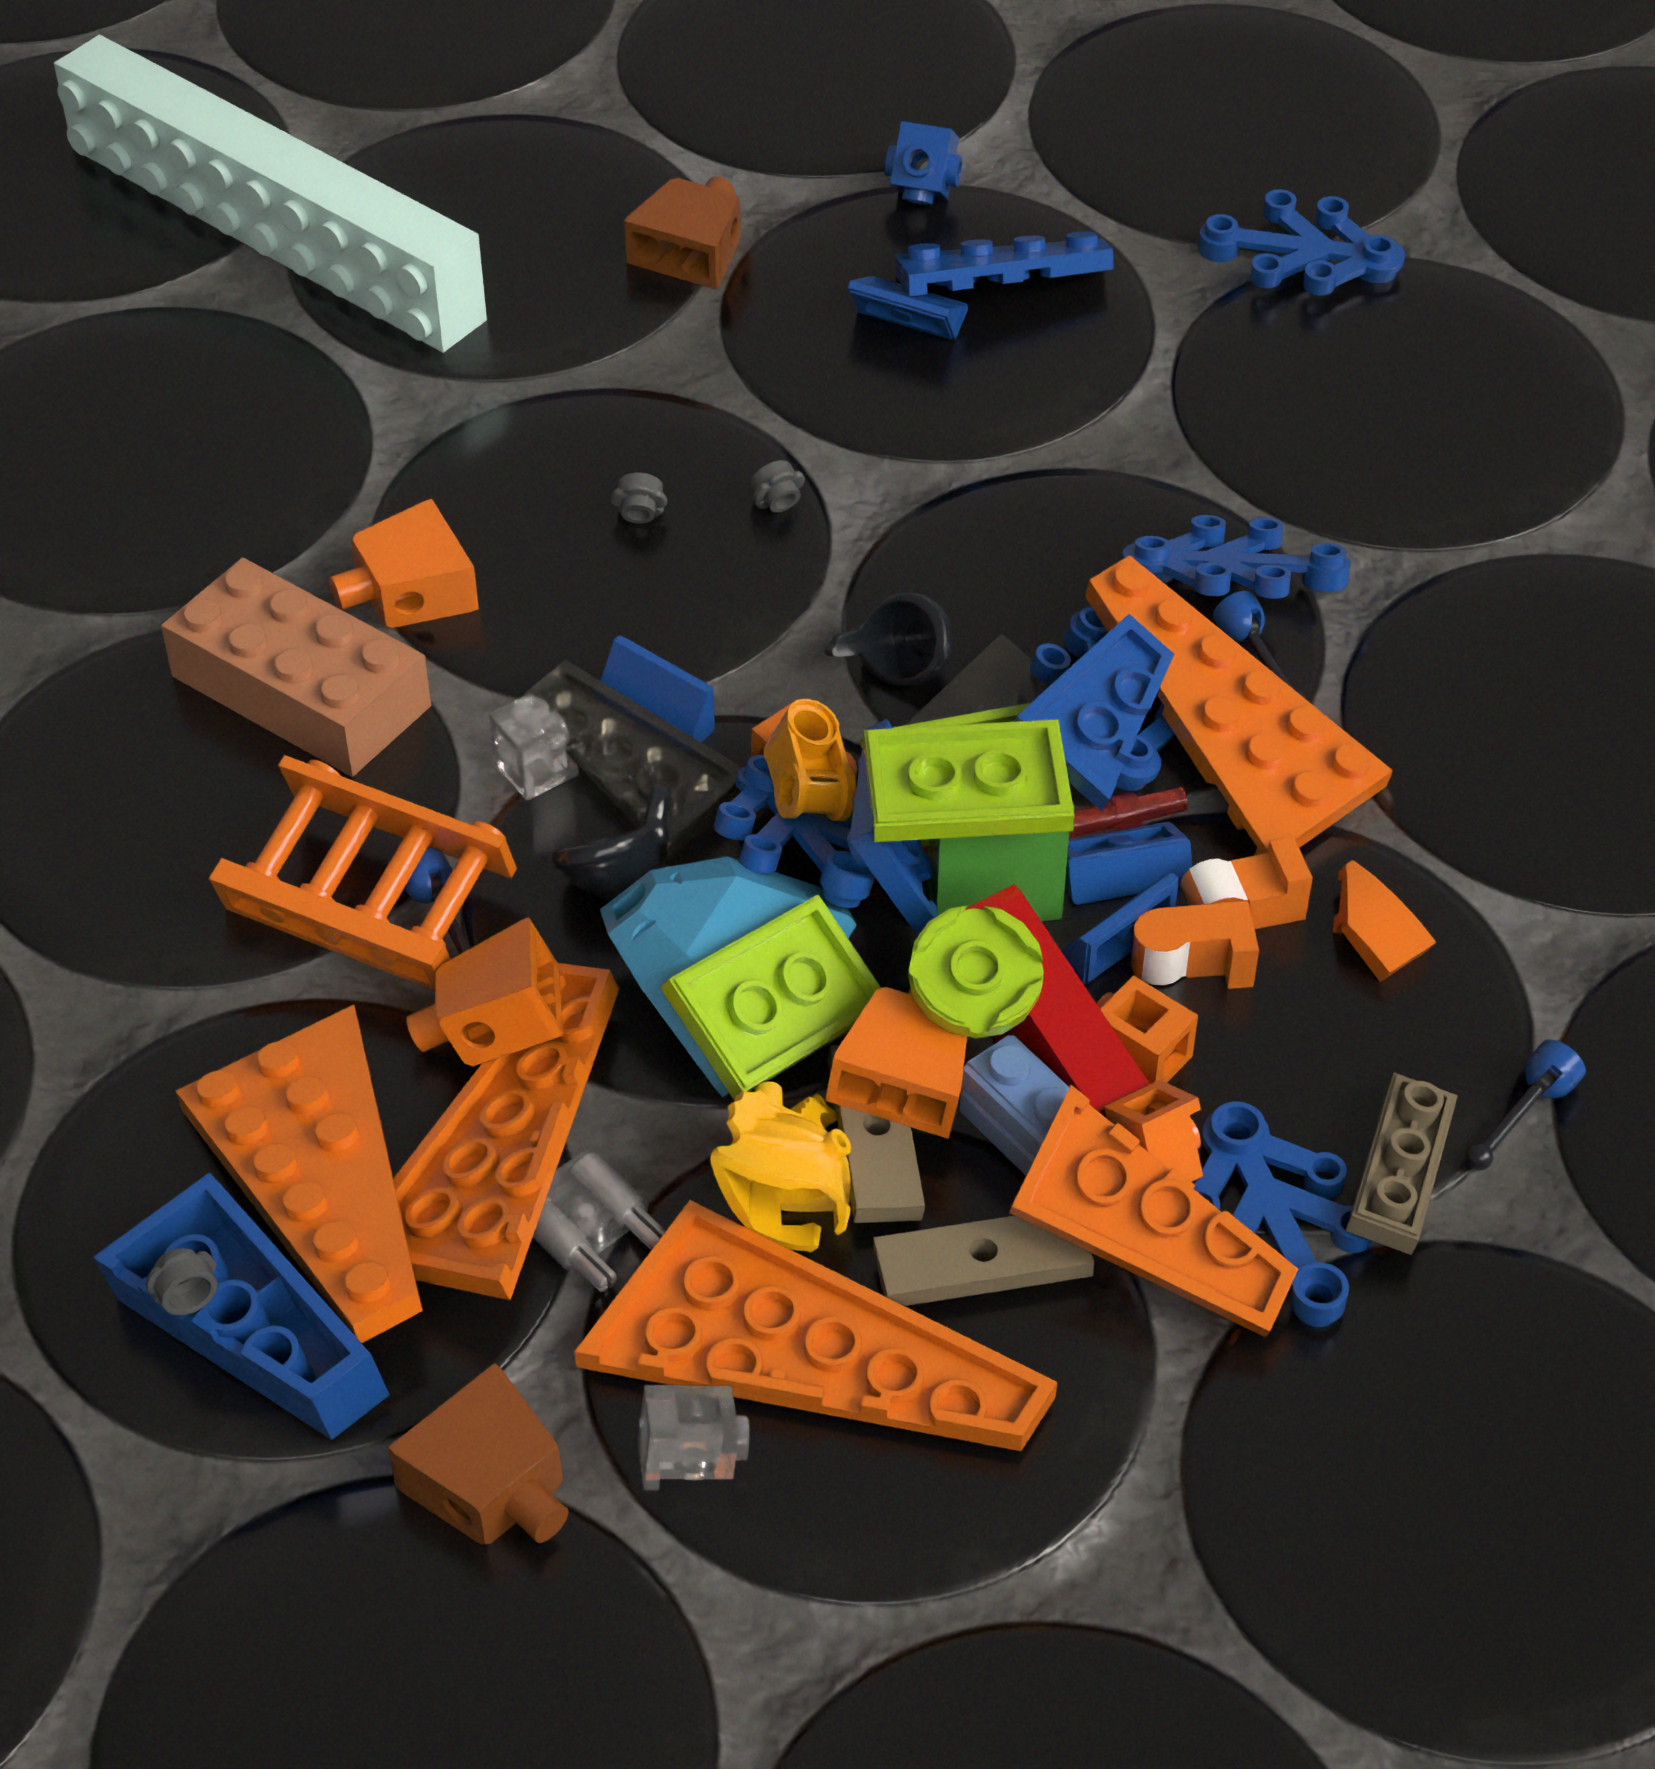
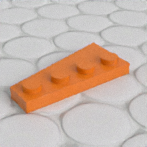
M1070 1085L1009 1213L1266 1337L1271 1331L1298 1268L1228 1211L1221 1212L1194 1190L1196 1185L1175 1168L1172 1170L1168 1169L1139 1145L1140 1140L1118 1122L1115 1125L1089 1104L1090 1100Z

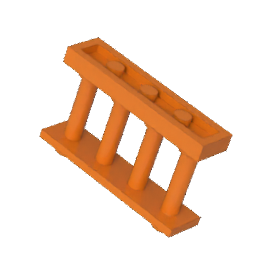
M284 755L278 766L294 799L255 863L248 862L244 867L221 858L209 877L225 909L435 991V972L442 964L451 960L443 938L483 868L510 879L517 870L505 836L498 829L487 823L474 821L470 825L342 777L335 769L321 761L310 760L308 763H304ZM318 807L349 817L309 884L303 883L298 888L280 881L277 877L279 871ZM373 827L402 837V842L365 905H357L353 909L334 901L332 898L333 893ZM427 848L439 849L444 854L459 859L420 927L413 926L411 930H407L389 922L387 917Z

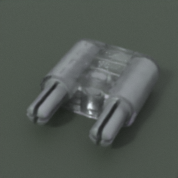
M590 1149L581 1152L556 1169L532 1238L565 1270L577 1269L600 1292H605L608 1290V1286L611 1288L615 1284L617 1274L597 1254L630 1230L652 1250L666 1231L647 1213L648 1201L596 1151Z

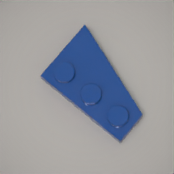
M1128 614L1017 715L1014 722L1059 720L1069 783L1101 812L1113 794L1117 785L1116 781L1133 749L1136 736L1146 714L1152 706L1174 653L1133 616Z
M885 719L865 730L890 729L893 727ZM863 746L861 757L858 760L859 775L856 794L853 796L854 809L851 829L847 835L849 850L860 867L869 868L912 929L918 934L922 932L930 920L938 916L937 906L931 900H927L923 894L922 882L933 878L931 858L923 851L920 840L874 842Z

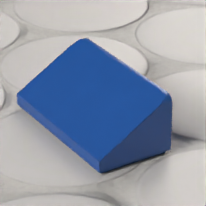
M874 276L850 280L847 287L859 313L950 340H956L968 311L966 303L927 292L925 295L909 297L902 284Z
M619 635L614 639L598 687L597 703L681 753L688 754L692 752L715 731L713 687L625 637Z
M1169 821L1069 839L1065 887L1073 903L1078 905L1135 895L1170 873L1179 878V887L1183 875L1193 867L1190 840Z
M1170 873L1149 886L1060 949L1083 984L1089 983L1132 952L1134 925L1139 916L1157 908L1176 907L1179 879L1176 875Z

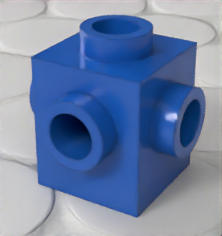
M901 121L897 145H890L887 151L885 175L891 177L890 184L898 192H903L902 200L920 205H932L934 198L948 200L950 186L957 187L959 185L963 158L960 155H956L959 137L952 129ZM928 162L924 169L919 170L923 163Z

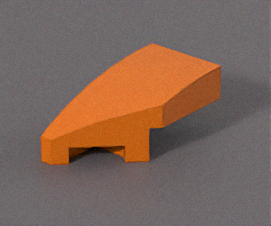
M1352 860L1339 871L1338 883H1341L1342 886L1339 912L1334 916L1333 932L1344 933L1380 982L1427 952L1436 943L1422 923L1403 902L1361 865Z

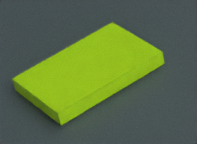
M1058 719L864 730L863 746L874 842L1069 832L1074 829L1075 815Z
M818 894L674 975L660 988L735 1101V1096L742 1091H752L758 1084L767 1082L848 1033L876 989L881 987Z

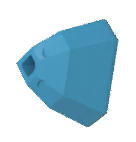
M728 856L650 870L600 909L609 937L640 988L722 1097L729 1093L660 987L674 975L818 894L848 939L857 926L848 908L834 905L824 898V888L777 872L769 874L757 873L745 868L739 860Z

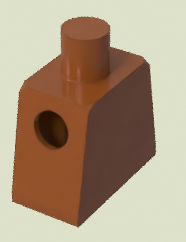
M718 176L710 178L705 185L680 178L670 179L624 220L627 263L717 289L722 282L741 236L740 199L735 194L732 184Z
M496 1363L487 1368L388 1447L395 1486L402 1493L479 1544H491L516 1523L537 1543H542L552 1538L567 1520L568 1509L552 1494L563 1481L559 1448L542 1422Z

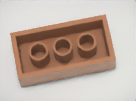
M243 557L161 625L171 674L174 678L351 777H354L431 707L424 654Z

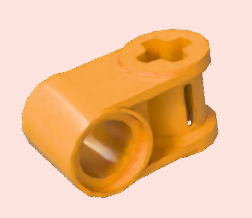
M811 699L797 700L790 705L764 747V758L767 762L774 787L777 811L781 817L796 819L802 813L826 814L831 821H846L854 809L853 796L856 794L857 786L854 773L849 767L839 730V722L835 714L824 704Z

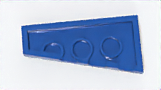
M1086 231L1066 234V241L1045 243V237L1020 236L1013 239V245L993 247V242L990 240H968L961 242V249L940 251V245L916 244L908 247L907 254H895L896 277L909 297L927 294V283L948 286L949 290L955 291L973 288V283L977 281L979 276H987L989 281L1008 284L1023 282V280L1030 277L1029 270L1039 269L1040 276L1048 278L1114 269L1113 248L1103 238L1098 239L1097 233Z

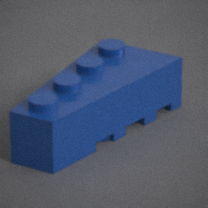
M210 1172L93 1257L117 1300L331 1440L390 1395L370 1352ZM177 1248L191 1249L195 1254L205 1251L213 1257L216 1263V1269L213 1274L217 1280L218 1288L215 1296L206 1306L187 1315L168 1313L162 1305L154 1301L153 1294H149L146 1288L147 1277L157 1260L166 1252Z

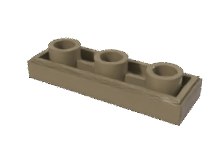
M840 1045L830 1046L827 1059L829 1073H831L834 1055ZM835 1104L838 1128L845 1133L851 1143V1152L846 1157L851 1176L849 1196L854 1223L921 1221L925 1202L911 1127Z
M1393 1073L1385 1093L1345 1231L1407 1254H1413L1421 1234L1458 1095L1441 1090L1429 1082L1416 1081Z
M1017 1216L873 1237V1253L883 1295L903 1306L1092 1277L1094 1271V1259L1091 1252Z

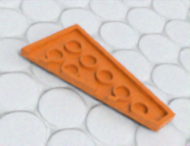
M1127 556L1089 580L1085 598L1108 632L1130 614L1174 653L1157 692V696L1164 705L1162 715L1205 781L1217 785L1229 804L1227 814L1237 830L1245 828L1257 846L1255 855L1268 853L1269 841L1294 836L1300 848L1387 787L1393 772L1391 768L1133 557Z
M559 963L563 1035L482 1063L393 1178L416 1281L511 1300L619 992V987L610 970Z
M354 1005L277 1042L270 1043L261 1050L217 1071L210 1072L201 1079L176 1090L183 1113L333 1312L361 1343L423 1311L362 1041L361 1029Z
M689 1200L574 1351L577 1368L1022 1451L1056 1398L1057 1389L1056 1381Z

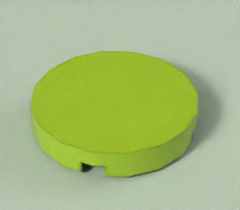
M967 906L950 908L930 920L914 941L908 971L913 999L929 1020L952 1034L972 1038L1004 1034L1023 1022L1039 999L1044 977L1040 945L1023 922L1002 909L984 906L983 910L976 908L966 910Z

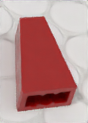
M1015 884L966 908V910L973 908L983 910L984 906L1002 909L1023 922L1039 943L1043 957L1044 977L1037 1003L1023 1022L1004 1034L990 1036L996 1043L1008 1035H1014L1068 1087L1072 1085L1090 1100L1089 1104L1104 1117H1106L1104 1106L1150 1085L1023 893Z

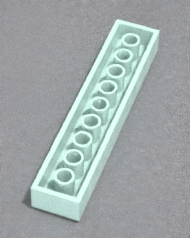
M100 34L54 62L59 85L57 92L63 104L68 128L67 138L72 149L80 155L87 156L107 167L113 173L121 175L145 188L149 193L167 200L187 214L196 216L216 227L222 233L236 238L254 248L260 254L274 259L292 269L298 275L305 276L330 290L336 296L354 303L370 312L374 317L383 319L408 333L414 339L423 341L443 353L487 321L479 235L474 231Z

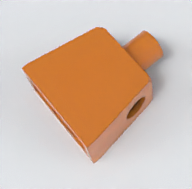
M432 499L423 501L355 533L351 539L355 569L329 577L330 590L340 610L370 601L383 625L390 628L464 614L479 609L474 566Z
M529 917L454 957L437 969L435 972V1004L407 1016V1026L414 1043L422 1052H425L450 1041L464 1064L476 1066L563 1035L559 964Z
M888 987L876 989L836 1050L825 1101L949 1139L961 1092L967 1036L952 1034L929 1020L913 999L911 987L909 993Z

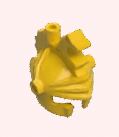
M763 1082L755 1087L754 1092L742 1091L736 1095L735 1102L728 1106L729 1117L726 1122L732 1133V1144L716 1147L711 1153L710 1161L724 1198L737 1218L746 1228L790 1250L808 1251L810 1253L819 1246L821 1227L814 1222L803 1225H782L781 1210L791 1212L833 1211L834 1232L839 1235L846 1231L851 1207L849 1206L851 1176L846 1155L851 1152V1143L841 1130L833 1129L828 1133L824 1129L837 1120L836 1111L830 1108L819 1094L807 1097L791 1109L783 1106L782 1087L775 1082Z

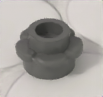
M785 460L774 461L763 466L753 475L750 481V486L754 491L753 499L756 501V506L760 509L769 507L772 512H782L791 508L800 499L801 493L799 488L804 485L805 478L800 471L795 472L791 464Z
M630 473L619 479L617 489L611 494V503L616 506L617 511L625 520L640 524L648 523L655 516L662 514L664 507L667 505V497L663 493V484L657 477L646 473Z
M186 1248L170 1250L157 1260L154 1268L149 1273L146 1281L147 1291L149 1294H153L154 1301L162 1305L170 1314L187 1315L194 1313L206 1306L216 1294L218 1283L213 1274L216 1269V1263L213 1257L205 1251L195 1254L193 1250Z

